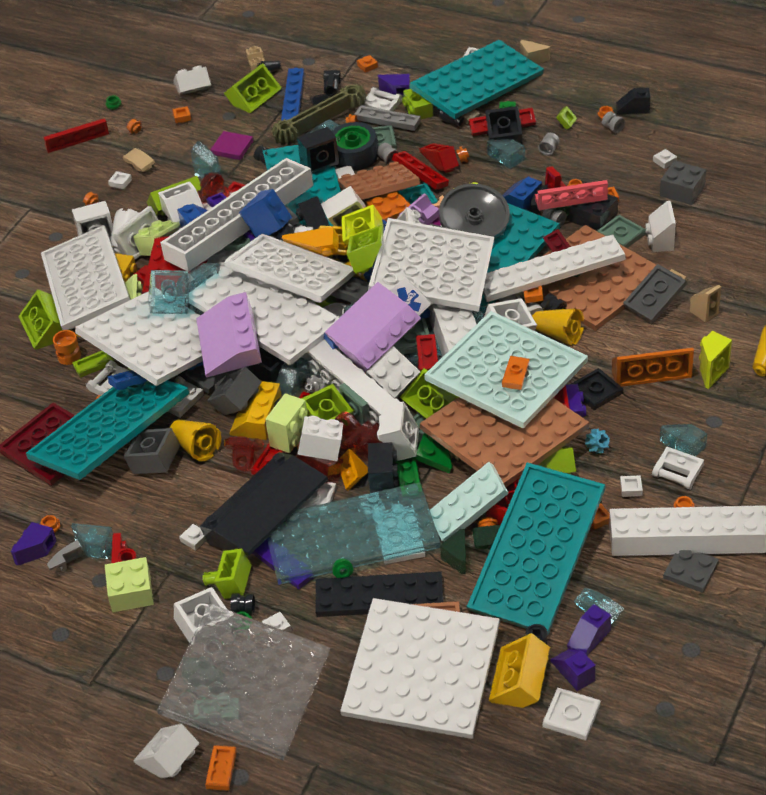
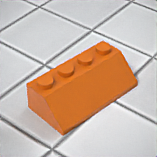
M686 348L612 358L614 381L622 387L692 378L694 349Z

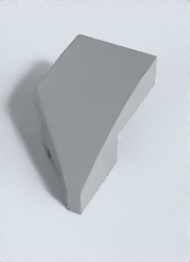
M76 540L55 554L47 563L49 570L60 567L61 571H66V563L83 556L79 541Z

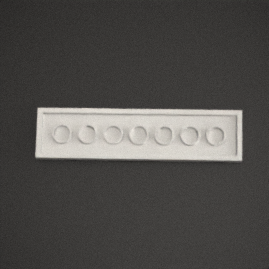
M613 235L604 236L594 241H588L584 244L489 272L486 275L483 295L486 301L490 302L626 260L625 253Z

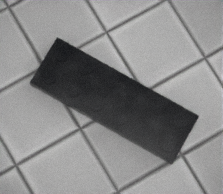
M442 571L316 579V617L368 614L373 598L406 604L442 603Z

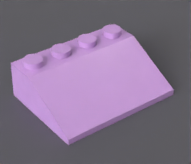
M377 282L324 333L365 373L421 317L407 303Z
M246 292L226 297L196 318L206 377L262 363L252 307Z

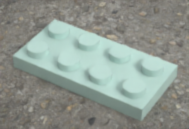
M488 462L431 508L428 514L441 540L444 543H448L505 497L508 491L494 465Z

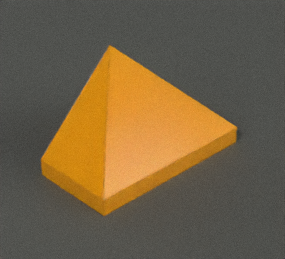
M348 449L336 461L345 489L348 491L368 473L366 464L351 449Z

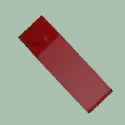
M432 143L419 148L420 153L437 170L446 173L453 171L454 167L459 166L454 146Z

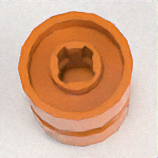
M62 330L54 335L53 344L57 359L61 364L71 365L73 364L72 362L81 358L75 332Z

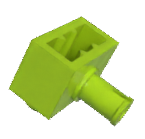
M243 549L223 551L218 571L203 573V583L206 586L216 584L224 599L231 598L232 593L244 595L251 564Z

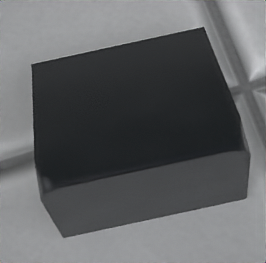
M327 94L310 97L313 106L328 99Z

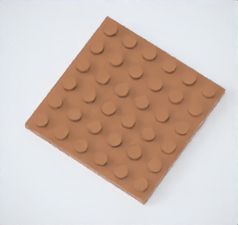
M584 225L566 238V241L572 247L603 238L605 235ZM619 244L625 253L626 260L542 285L543 299L547 294L552 293L557 296V299H562L567 303V307H564L565 309H580L584 316V322L581 321V323L596 331L625 309L623 302L652 271L656 264ZM548 251V252H547L546 254H544L543 256L548 255V254H551L552 252H551V251Z
M460 397L420 423V429L476 471L486 463H492L505 487L521 477L527 462L535 465L540 464L589 428L587 420L554 398L547 403L524 429Z

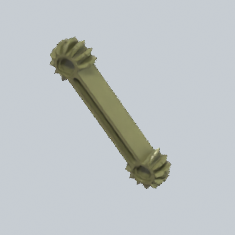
M358 84L345 85L344 88L340 89V93L288 120H278V123H275L272 128L274 139L281 144L294 143V140H297V137L302 133L350 108L360 107L365 104L367 97L365 89L361 85L358 86Z

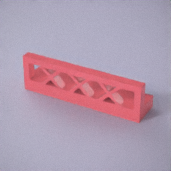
M604 180L539 190L538 194H535V201L538 210L607 200L608 182Z

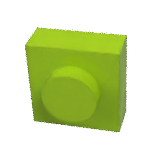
M567 106L556 117L566 130L577 119Z

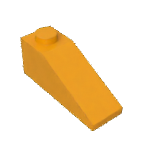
M333 226L282 235L284 242L325 257L336 255L339 251V236Z

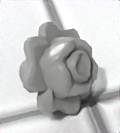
M312 375L311 378H307L304 388L308 390L307 393L312 394L325 388V384L322 378Z

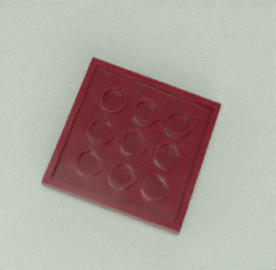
M54 402L2 442L0 444V453L52 486L65 474L29 460L26 452L75 415Z

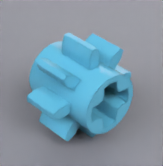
M592 429L591 434H586L585 445L589 448V452L603 453V449L609 448L610 438L605 433V430Z

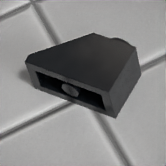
M640 87L630 90L616 102L617 114H650V89Z

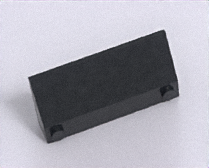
M279 452L212 515L208 516L199 527L209 545L225 550L243 549L244 553L249 556L328 480V477L297 457Z

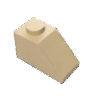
M716 285L694 294L690 300V312L705 323L719 314L721 286Z

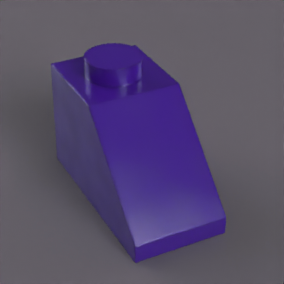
M593 604L580 618L567 644V648L582 650L588 656L611 631V614Z
M567 649L551 659V663L576 691L595 681L596 665L582 650Z

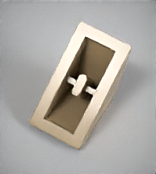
M521 40L520 54L536 64L547 62L550 60V46Z

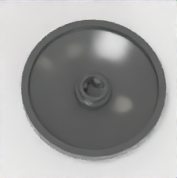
M464 184L453 188L443 197L439 208V220L442 227L494 237V240L504 233L510 216L509 206L505 198L495 189L482 184Z

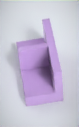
M423 194L408 207L420 213L419 222L421 224L429 225L439 217V209L431 203L426 194Z

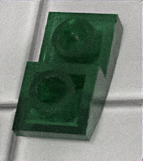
M500 525L474 528L472 531L475 549L490 550Z

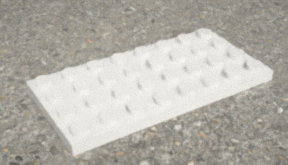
M105 225L41 252L60 325L63 330L74 329L76 326L130 301Z
M224 267L185 295L186 302L205 313L226 297L246 292L252 307L259 347L289 365L293 364L324 340V332L339 319L338 316L304 296H298L291 291L282 290L278 286L264 283L257 278L248 277L246 274L235 272L228 267Z

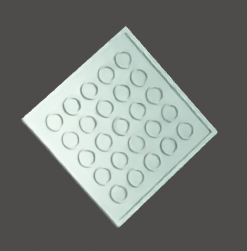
M490 311L425 373V380L524 429L588 362V356ZM510 356L530 359L522 390L502 387V380Z

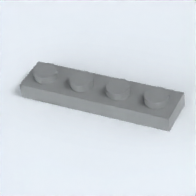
M362 105L354 114L359 121L386 126L392 125L394 128L413 131L416 130L421 122L420 116Z

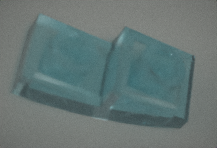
M586 587L573 601L585 612L593 604L611 614V624L624 610L622 606L609 597Z

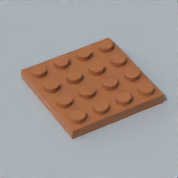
M391 162L388 166L373 167V170H360L355 175L344 174L341 178H338V183L342 190L351 186L361 200L420 185V180L404 165L399 164V162Z

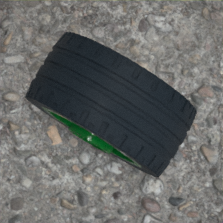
M361 122L344 123L332 130V133L337 138L339 164L335 166L339 168L351 166L353 171H357L371 166L377 160L378 139L375 130L370 125Z

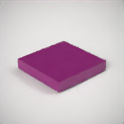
M223 131L210 149L211 155L241 160L253 143V136Z

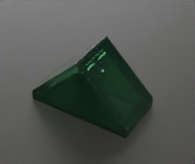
M465 529L458 530L440 545L441 559L461 574H466Z

